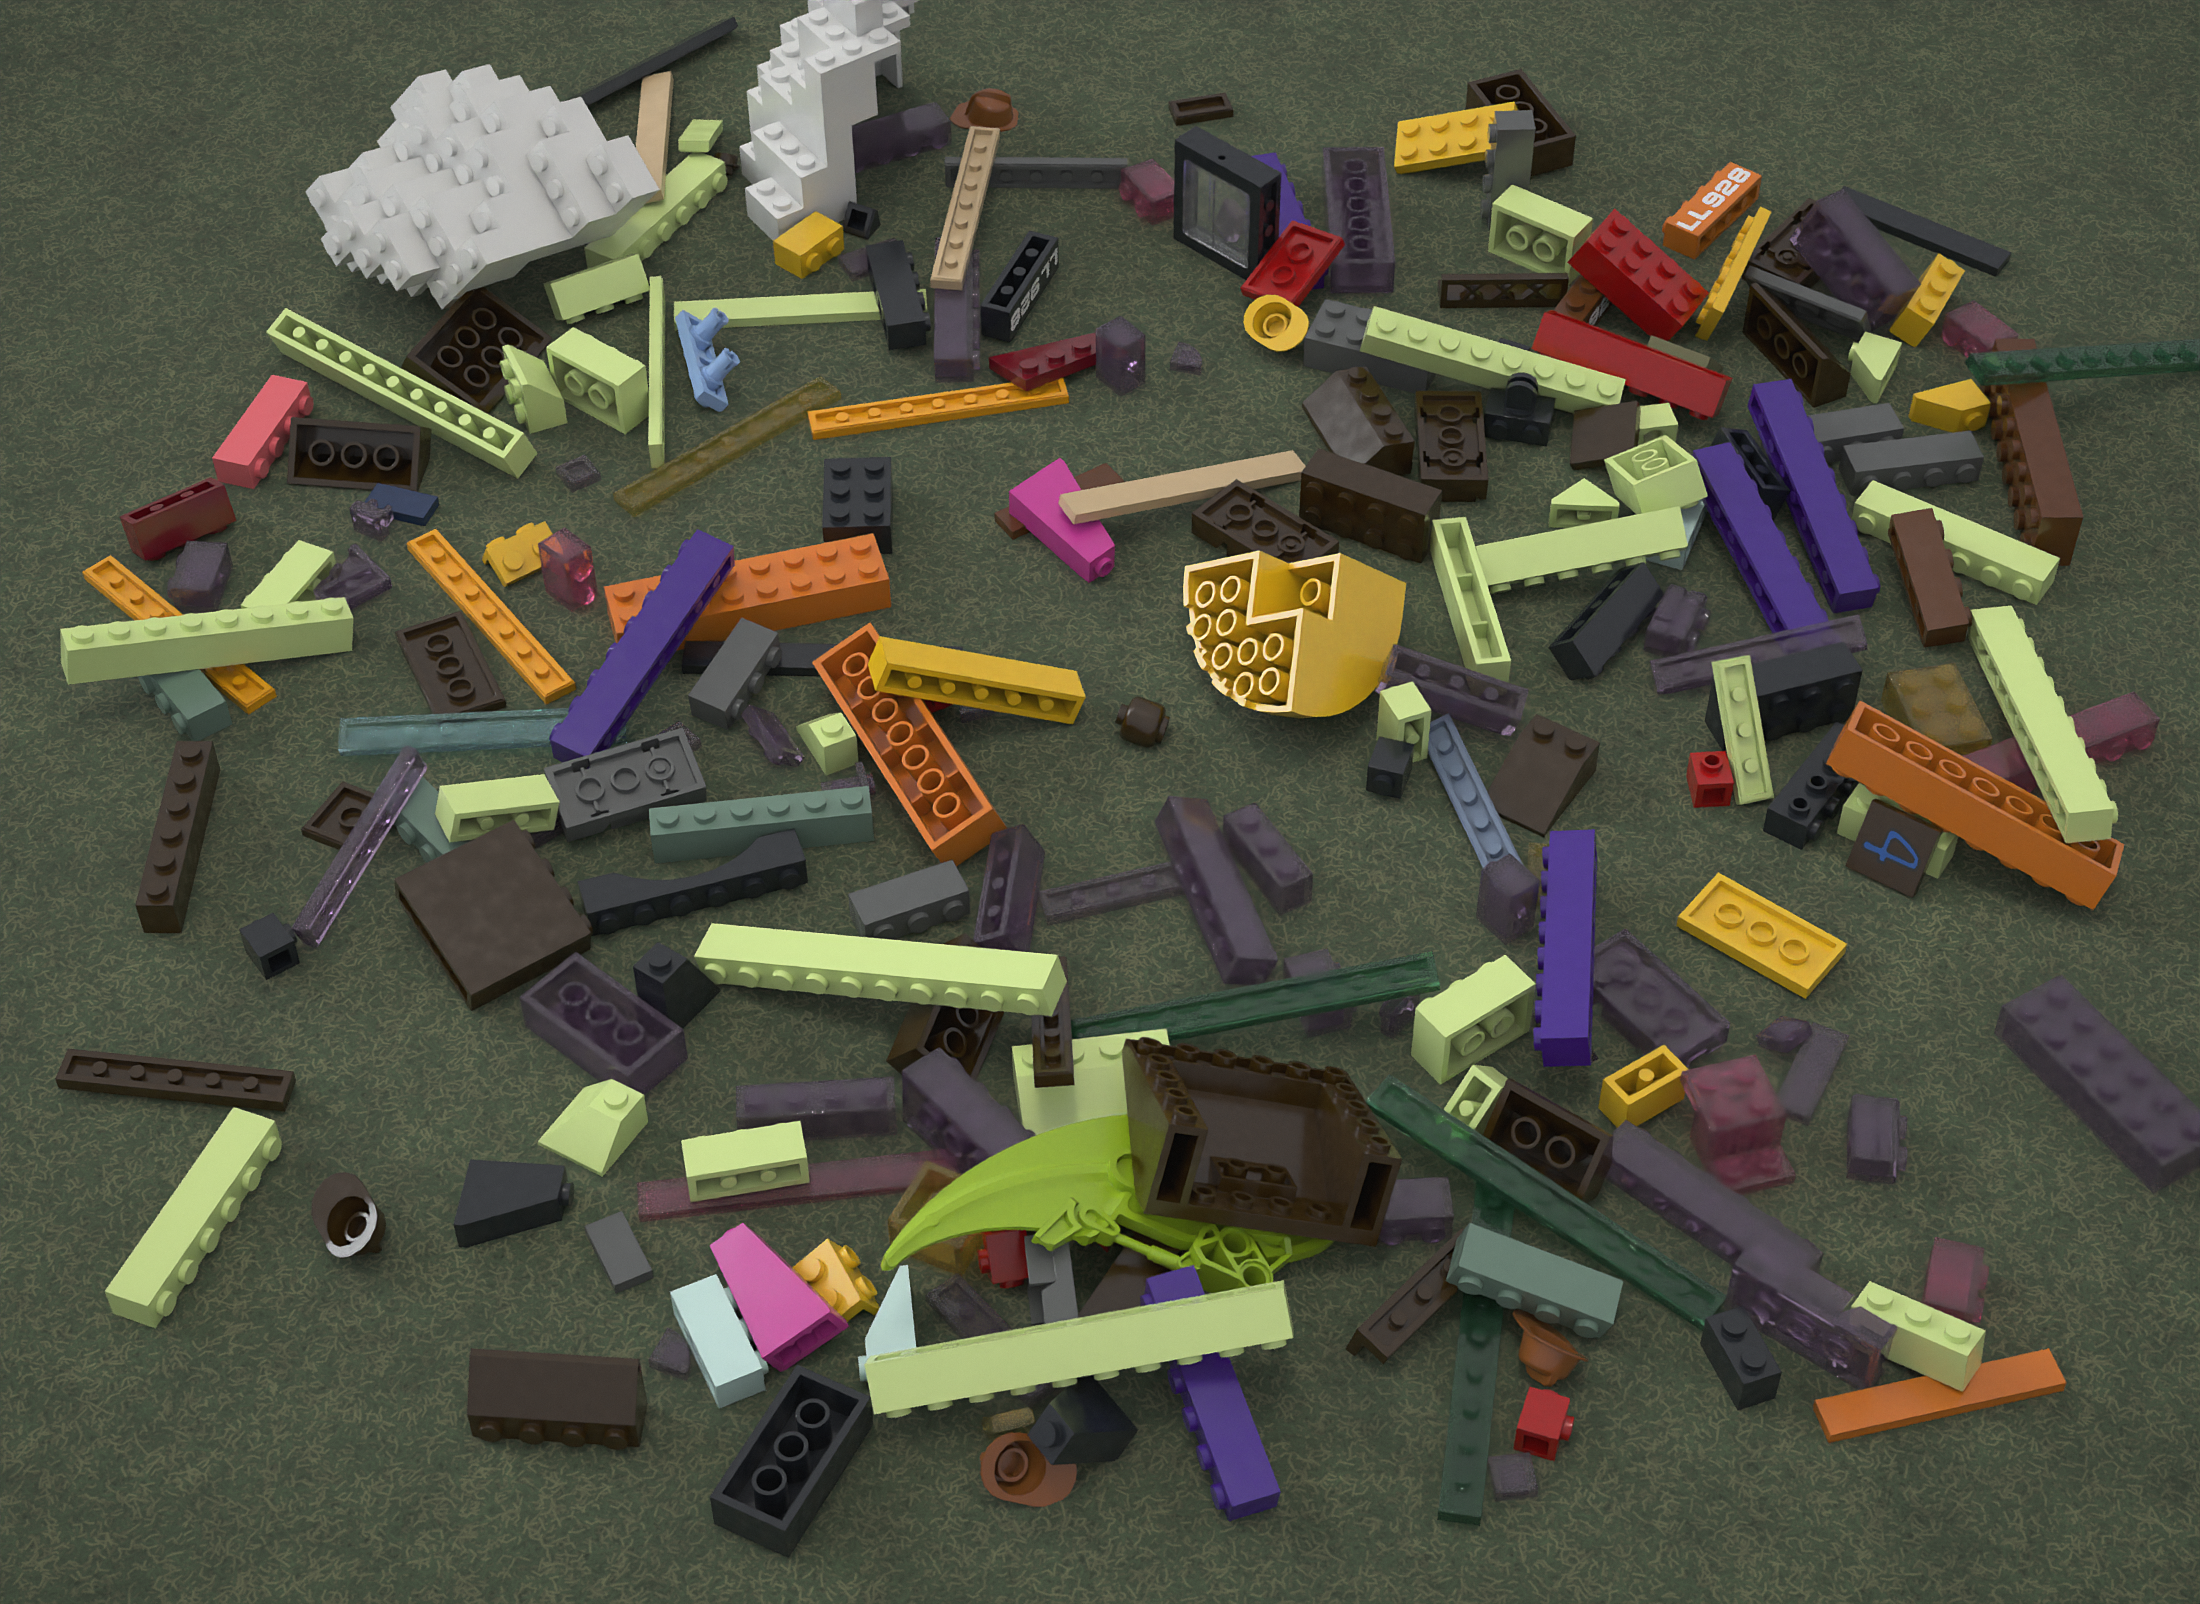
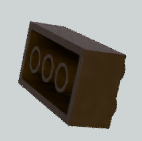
M1522 69L1468 82L1465 110L1515 102L1518 111L1532 110L1536 130L1531 176L1573 165L1576 135Z
M1318 449L1301 472L1299 517L1315 527L1335 533L1342 538L1361 542L1371 548L1381 549L1398 555L1402 559L1422 563L1430 551L1432 520L1440 519L1442 490Z

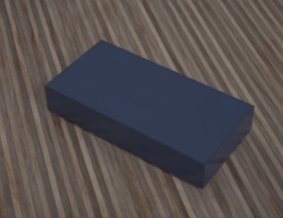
M381 483L376 484L363 503L365 513L420 526H426L439 507L438 496Z

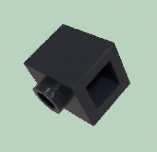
M1379 736L1368 764L1366 791L1401 799L1412 770L1414 744Z
M274 913L255 920L239 929L247 955L266 980L300 964L295 946L297 938L293 929L288 923L282 925Z

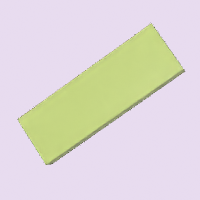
M693 119L678 140L679 151L708 153L723 131V120Z

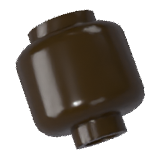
M1136 696L1131 700L1129 706L1122 703L1115 724L1121 725L1120 736L1122 739L1150 748L1155 742L1161 744L1170 717L1166 716V709L1162 704Z

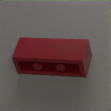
M211 477L119 516L132 553L145 561L158 560L164 557L166 552L171 549L190 546L197 541L196 538L208 533L216 534L222 532L227 528L228 524L237 521L224 484Z

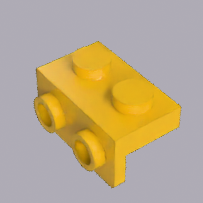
M544 521L538 525L528 523L516 531V535L506 540L503 536L494 539L486 545L487 549L484 552L482 561L485 565L490 563L500 582L506 587L563 560L565 554Z
M826 1239L792 1267L847 1322L863 1309L876 1315L880 1308L875 1299L877 1295L876 1288L867 1277L861 1274L857 1267L861 1264L860 1259L847 1245L841 1247L833 1241Z

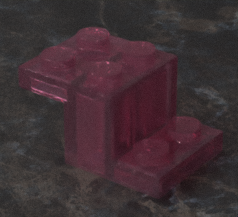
M1756 1054L1682 1071L1680 1082L1695 1110L1690 1141L1719 1200L1794 1183L1796 1174L1780 1144L1787 1114Z

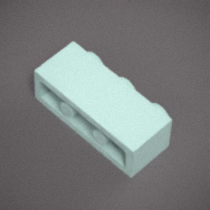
M717 1274L671 1291L674 1315L718 1408L720 1409L765 1391L764 1374L769 1373L767 1362L762 1359L758 1350H753L750 1344L753 1338L744 1318L738 1319L735 1313L738 1310V1305L729 1287L723 1289Z

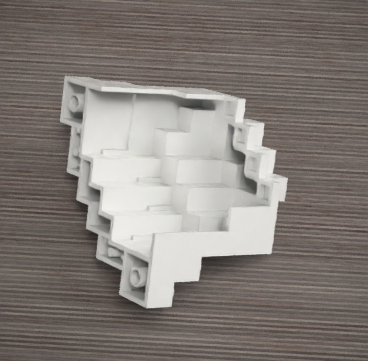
M808 0L809 13L780 25L782 45L770 50L771 59L757 65L759 86L747 91L751 142L739 146L742 175L753 184L745 188L747 215L772 240L781 236L815 211L838 223L844 220L848 202L857 203L852 125L878 115L876 76L882 74L897 88L903 86L900 30L910 26V14L914 13V3L919 0Z
M488 64L462 71L453 81L446 69L418 76L390 107L396 121L377 141L380 148L363 152L347 169L319 176L306 190V194L325 225L327 233L321 238V241L336 266L347 263L351 272L361 270L366 279L377 276L381 285L391 282L396 291L407 289L411 297L422 294L429 287L432 296L436 299L441 310L451 307L467 291L514 277L530 261L613 236L660 189L629 135L607 141L582 97L560 102L551 86L529 91L520 75L499 80L491 65Z

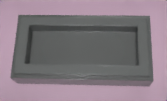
M622 1211L584 1226L586 1235L615 1293L654 1278L653 1271Z

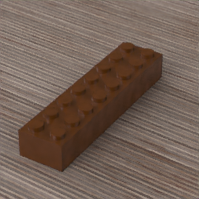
M1995 339L1992 352H1988L1986 355L1987 374L1986 377H1982L1980 380V390L1991 402L1987 418L1992 419L1991 438L1992 440H1997L1998 443L1996 449L1997 461L2003 462L2002 481L2003 484H2008L2009 486L2008 505L2015 509L2014 528L2015 530H2020V542L2059 557L2058 566H2070L2083 514L2034 339Z

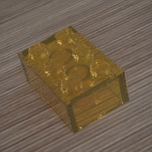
M1955 663L1887 673L1881 702L1888 716L1972 762L1986 767L1993 737Z

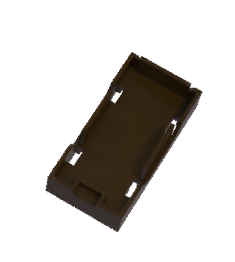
M1808 198L1753 250L1741 279L1746 281L1745 274L1749 266L1811 289L1835 265L1838 253L1844 257L1859 242L1863 221Z
M1416 391L1414 418L1418 442L1419 483L1442 490L1441 502H1476V496L1480 500H1486L1489 479L1481 391ZM1473 417H1476V423H1473Z
M1237 479L1192 512L1191 533L1215 548H1218L1222 543L1227 544V557L1262 551L1286 563H1294L1339 553L1338 540Z

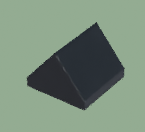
M849 201L842 224L843 232L869 239L881 225L878 210Z

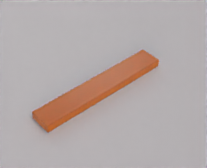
M2044 1349L1981 1363V1366L1963 1392L1928 1376H1922L1817 1399L1814 1401L1813 1410L1828 1443L2064 1391L2066 1381L2050 1349Z

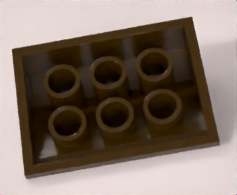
M480 287L465 292L406 356L401 369L488 414L505 395L504 386L509 385L508 379L505 380L500 367V361L504 360L502 346L511 345L537 358L553 338L489 290Z

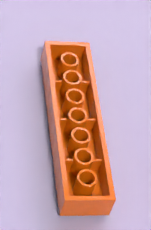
M874 534L736 560L735 566L677 650L684 649L685 641H726L741 618L776 631L890 608L889 576ZM661 575L604 586L608 616L616 643L624 635V629L628 620L632 616L636 617L642 609V603L650 590L654 591L659 585Z
M869 622L812 663L932 852L941 863L953 860L957 867L1009 831V829L923 699L875 691L868 662L880 635Z
M1862 701L1858 702L1840 732L1826 762L1838 775L1857 780L1864 784L1871 793L1888 797L1897 802L1904 811L1910 814H1919L1931 821L1933 825L1943 829V832H1951L1961 837L1973 849L1984 850L1997 857L2006 867L2019 869L2030 875L2037 884L2043 887H2052L2065 894L2066 898L2076 905H2085L2094 910L2117 875L2125 844L2112 837L2105 840L2065 843L2046 801Z

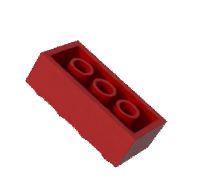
M1615 208L1567 262L1650 337L1652 335L1665 341H1669L1683 327L1709 294L1698 281L1694 280Z

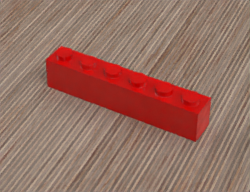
M1554 310L1544 312L1531 348L1547 357L1626 379L1624 385L1630 386L1629 392L1642 397H1647L1648 394L1659 397L1660 404L1669 403L1670 407L1677 409L1678 405L1690 409L1689 414L1702 420H1708V417L1713 418L1719 415L1733 379L1732 377Z

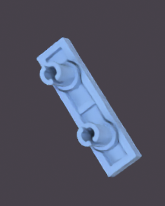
M713 308L703 320L682 310L675 317L684 352L683 355L689 371L688 375L694 391V398L703 407H710L717 412H721L729 405L723 379L740 363L738 356L732 351L729 353L727 348H724L716 358L712 344V338L729 322L728 317L721 310L718 311L717 308Z

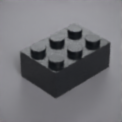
M891 457L824 459L822 521L824 543L874 534L880 554H892L893 478Z

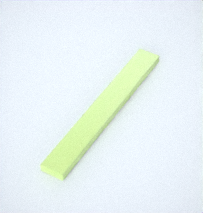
M661 276L650 277L648 446L651 468H663L665 466V294L663 278Z
M920 289L917 292H923L925 300V311L923 312H927L926 289ZM874 292L674 302L675 330H678L675 317L682 310L703 320L713 308H717L718 311L721 310L728 317L729 322L722 328L881 320Z

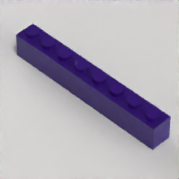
M1792 379L1753 384L1747 405L1770 463L1790 489L1786 502L1832 613L1872 607L1876 595L1880 592V581L1877 574H1873L1870 568L1867 549L1861 546L1857 537L1856 523L1854 520H1850L1847 513L1845 497L1843 494H1839L1836 487L1835 473L1826 463L1824 447L1816 439L1813 421L1811 417H1807L1803 408L1801 393L1796 391Z
M1731 442L1693 450L1692 456L1697 459L1708 495L1702 501L1784 656L1842 642L1832 631L1827 613L1819 607L1811 584L1805 581L1797 558L1791 555L1786 546L1783 532L1778 530L1773 522L1769 506L1764 505L1760 498L1756 482L1750 479L1747 474L1742 456L1736 453Z
M698 529L690 540L686 539L682 543L678 557L673 565L669 564L663 570L657 588L647 593L636 617L632 616L628 620L624 629V635L618 643L614 642L610 646L606 654V661L600 669H595L591 673L587 682V688L581 696L577 695L572 700L568 715L562 723L558 722L552 729L549 741L551 742L553 758L566 762L604 751L611 747L735 566L734 546Z
M1595 829L1550 831L1549 846H1545L1542 849L1543 868L1548 869V871L1541 872L1542 893H1547V896H1540L1541 919H1546V921H1539L1540 944H1545V947H1538L1537 952L1538 969L1543 970V973L1536 974L1537 996L1542 997V1000H1535L1536 1024H1541V1027H1534L1535 1051H1542L1544 1067L1591 1066L1598 860Z

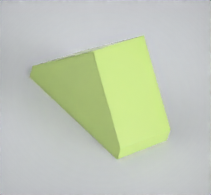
M1584 478L1551 499L1549 527L1570 528L1616 519L1619 513V502Z

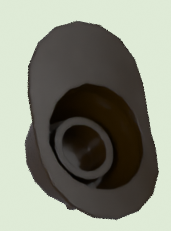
M347 1172L334 1173L324 1179L314 1194L311 1215L328 1250L332 1255L342 1259L353 1257L354 1255L368 1254L369 1252H381L380 1242L386 1231V1219L383 1212L375 1205L363 1182L356 1175Z

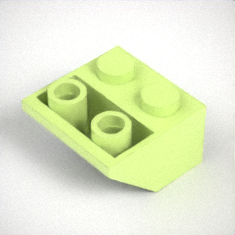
M511 345L502 346L504 360L500 361V367L505 380L508 379L509 385L504 386L508 403H515L514 411L518 423H525L530 434L566 424L567 417L564 399L545 362Z

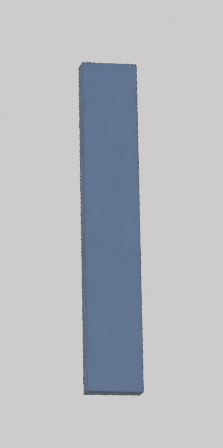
M1448 713L1430 722L1428 754L1493 889H1499L1528 875L1451 716Z

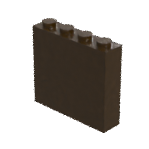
M515 820L394 879L397 900L471 1011L585 953L591 947L593 928L588 918L584 914L579 915L574 909V901L569 890L565 886L560 887L554 879L555 874L551 864L545 857L542 859L534 850L536 846L532 836L526 829L521 830Z

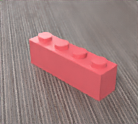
M271 375L212 457L219 482L254 489L261 478H266L271 464L276 457L282 455L284 446L290 438L291 417L304 418L312 412L313 398L310 396L307 382Z

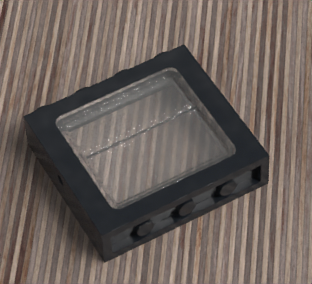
M1195 126L1175 139L1173 239L1247 280L1279 238L1282 173Z

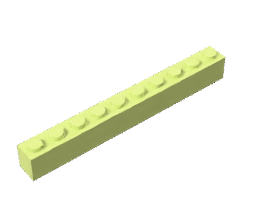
M287 308L283 310L266 331L284 355L418 426L432 429L431 433L517 479L538 454L523 432Z
M2012 606L1970 610L1972 616V626L1969 627L1968 632L1970 644L2065 843L2111 839L2112 823H2117L2118 820L2115 801H2110L2105 781L2098 778L2093 758H2088L2085 752L2084 740L2082 737L2077 736L2073 718L2067 716L2065 712L2063 698L2057 696L2054 690L2053 679L2051 676H2047L2042 657H2037L2035 653L2033 639L2031 637L2028 638L2025 633L2023 619H2018Z
M711 923L694 955L700 971L715 984L842 995L852 998L862 997L885 1001L913 1002L922 1005L933 1004L955 1008H974L993 1012L1023 1013L1026 1015L1052 1016L1067 982L1059 957L1054 954Z
M1282 1280L869 1356L864 1366L874 1414L886 1412L887 1418H895L910 1414L912 1407L927 1405L928 1410H940L952 1406V1400L969 1397L970 1403H978L993 1399L994 1393L1010 1390L1011 1395H1022L1035 1391V1385L1052 1382L1054 1388H1060L1076 1384L1078 1382L1077 1377L1094 1375V1380H1105L1118 1376L1121 1369L1135 1367L1136 1372H1149L1161 1368L1160 1362L1177 1359L1178 1365L1193 1364L1202 1361V1355L1219 1352L1220 1357H1231L1244 1353V1347L1261 1344L1263 1350L1280 1348L1287 1344L1286 1339L1293 1338L1294 1329L1285 1283Z

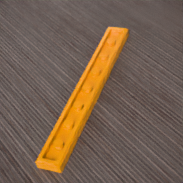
M1063 378L1027 392L1013 383H1004L809 411L808 420L813 440L1068 404L1069 394Z
M437 529L407 542L408 551L546 705L576 690L574 680Z
M111 555L82 572L84 579L134 621L152 617L162 618L183 615ZM245 664L200 669L215 688L248 715L277 697L275 689Z

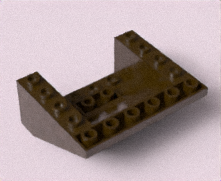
M1141 1037L1139 1040L1125 1039L1122 1061L1135 1196L1144 1214L1376 1247L1402 1158L1345 1070L1333 1066H1328L1325 1070L1311 1068L1306 1063L1294 1060L1289 1061L1288 1064L1279 1063L1263 1055H1252L1251 1058L1241 1057L1225 1049H1216L1214 1052L1203 1051L1187 1043H1178L1177 1046L1165 1045L1149 1037Z

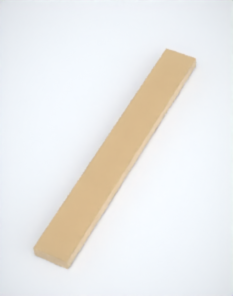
M671 71L642 77L636 149L660 189L647 203L664 199L674 82Z
M970 126L930 279L931 288L961 291L963 289L1000 140V129L975 126Z
M1291 450L1060 494L1058 504L1071 522L1078 524L1212 498L1236 479L1252 489L1300 481L1301 472L1306 466L1295 452Z

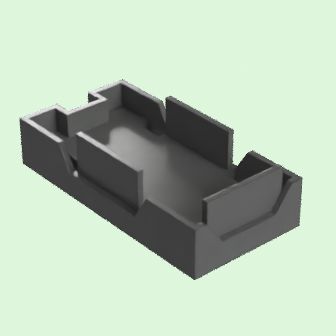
M683 728L544 768V774L560 802L557 814L567 842L601 833L610 823L611 829L649 819V808L697 804L706 801V784Z
M1026 1230L1027 1236H1024L1029 1276V1278H1026L1032 1326L1078 1318L1069 1242L1050 1252L1046 1250V1247L1038 1243H1032L1031 1240L1037 1231Z

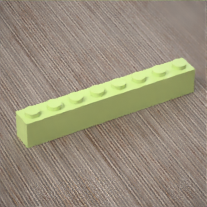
M1376 306L1373 307L1367 322L1360 351L1487 389L1505 390L1512 374L1525 372L1537 379V395L1556 398V409L1573 414L1576 410L1620 404L1626 380Z
M345 597L305 602L295 601L270 606L259 605L252 608L234 610L224 609L198 614L188 613L162 618L152 617L127 622L116 621L109 624L91 626L81 625L60 629L61 664L67 683L77 684L352 651L354 618Z

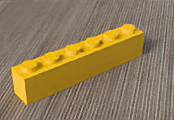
M879 636L868 662L875 691L1067 724L1074 723L1086 698L1077 671L882 636Z

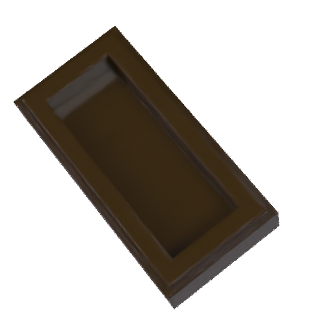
M1226 93L1168 102V109L1176 126L1233 117V108Z

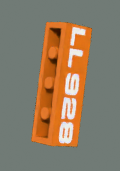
M1732 162L1728 163L1721 171H1717L1705 186H1701L1696 195L1689 201H1685L1679 211L1666 219L1662 228V233H1664L1663 246L1695 260L1758 199L1762 175Z

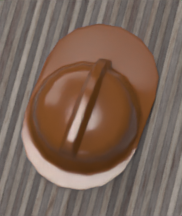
M987 88L974 93L970 101L959 104L949 119L959 128L969 129L970 126L998 128L1000 132L1017 126L1019 113L1012 107L1009 94L999 89Z
M1520 1309L1513 1311L1515 1320L1524 1329L1518 1357L1525 1364L1526 1371L1531 1378L1546 1387H1551L1557 1380L1566 1379L1580 1360L1588 1361L1587 1357L1579 1353L1551 1325L1538 1320L1535 1315Z
M1012 1432L999 1436L980 1455V1475L984 1487L992 1496L1005 1501L1034 1507H1045L1063 1500L1071 1492L1076 1481V1464L1051 1465L1026 1433Z

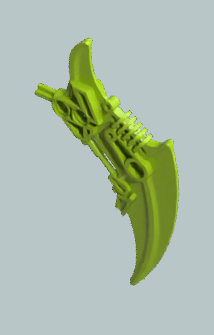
M1128 1114L1085 1120L1041 1133L1006 1148L976 1165L940 1191L909 1221L886 1251L881 1261V1269L883 1271L893 1270L898 1264L916 1252L948 1239L987 1231L1029 1230L1037 1231L1031 1240L1032 1243H1038L1046 1247V1250L1050 1252L1072 1240L1084 1246L1094 1241L1104 1246H1111L1116 1242L1145 1255L1148 1260L1172 1271L1194 1265L1203 1290L1209 1293H1217L1272 1283L1273 1275L1287 1263L1319 1254L1329 1248L1334 1241L1144 1214L1135 1196ZM1118 1224L1173 1248L1188 1251L1180 1257L1157 1246H1148L1119 1233L1120 1227Z

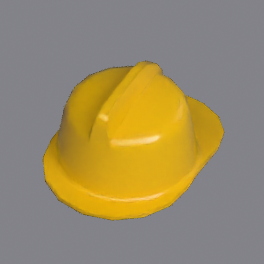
M1264 295L1257 298L1248 306L1244 314L1243 323L1246 332L1254 340L1276 352L1287 351L1296 347L1303 341L1309 328L1308 316L1303 310L1278 295Z

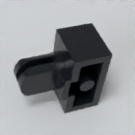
M1525 372L1512 374L1505 390L1491 388L1484 413L1485 437L1522 442L1529 445L1547 446L1553 423L1556 398L1537 395L1538 382L1531 374Z

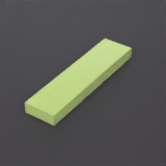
M1750 655L1711 662L1727 756L1734 780L1735 802L1737 805L1774 798Z

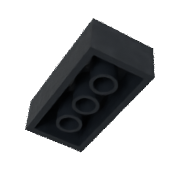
M1844 641L1751 664L1764 740L1773 741L1784 735L1800 731L1809 732L1816 727L1835 724L1836 722L1843 723L1849 719L1854 711L1863 670ZM1713 675L1705 723L1722 751H1725L1726 745Z
M796 1365L710 1495L714 1524L789 1558L874 1425L871 1397Z

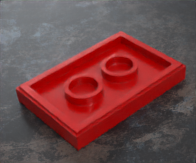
M1292 220L1240 289L1243 296L1256 300L1264 295H1278L1299 307L1345 246L1343 238Z

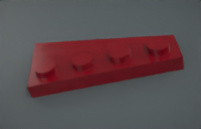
M1103 329L1095 333L988 357L989 369L1027 392L1129 352L1130 340L1115 330Z

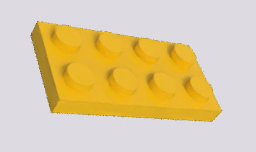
M1515 102L1399 121L1394 161L1396 173L1406 174L1485 160L1486 149H1491V143H1488L1487 131L1488 124H1493L1494 111H1518Z
M1759 207L1754 217L1747 216L1731 246L1732 249L1719 271L1720 274L1707 296L1708 299L1695 323L1700 324L1696 337L1707 341L1730 301L1770 217L1771 211Z
M1719 872L1678 916L1676 925L1804 999L1810 995L1842 958L1847 947V943Z

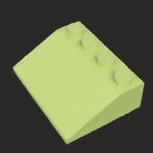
M1159 1029L1072 1039L1075 1085L1035 1088L1033 1044L1012 1046L1013 1078L1023 1141L1069 1124L1100 1117L1127 1114L1122 1061L1125 1039L1139 1040L1141 1037H1149L1158 1040L1162 1044L1169 1045L1167 1030Z

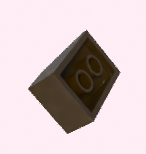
M1536 714L1518 736L1487 791L1499 816L1544 838L1596 771L1600 742Z

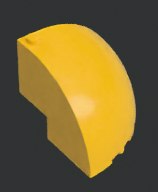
M1262 551L1245 553L1185 566L1183 600L1184 607L1189 608L1191 622L1186 628L1188 635L1194 638L1196 649L1193 652L1202 670L1208 671L1213 679L1211 683L1222 694L1231 697L1239 705L1266 714L1284 717L1312 718L1333 716L1352 709L1365 700L1384 677L1392 661L1400 635L1406 583L1341 553L1294 563H1286Z

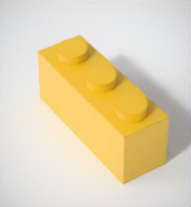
M1938 253L1917 281L1888 331L1909 345L1916 347L1936 322L1965 270L1952 260Z

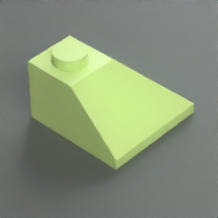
M613 1079L584 1087L538 1140V1145L603 1177L648 1123L644 1094Z

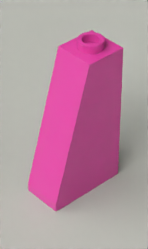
M1058 458L1009 491V513L1024 524L1034 536L1072 570L1090 583L1099 576H1106L1114 568L1115 544L1100 520L1073 524L1058 504L1060 494L1081 490L1065 462Z
M744 1223L726 1231L720 1239L710 1245L762 1359L778 1371L787 1370L849 1327L847 1321L765 1240Z

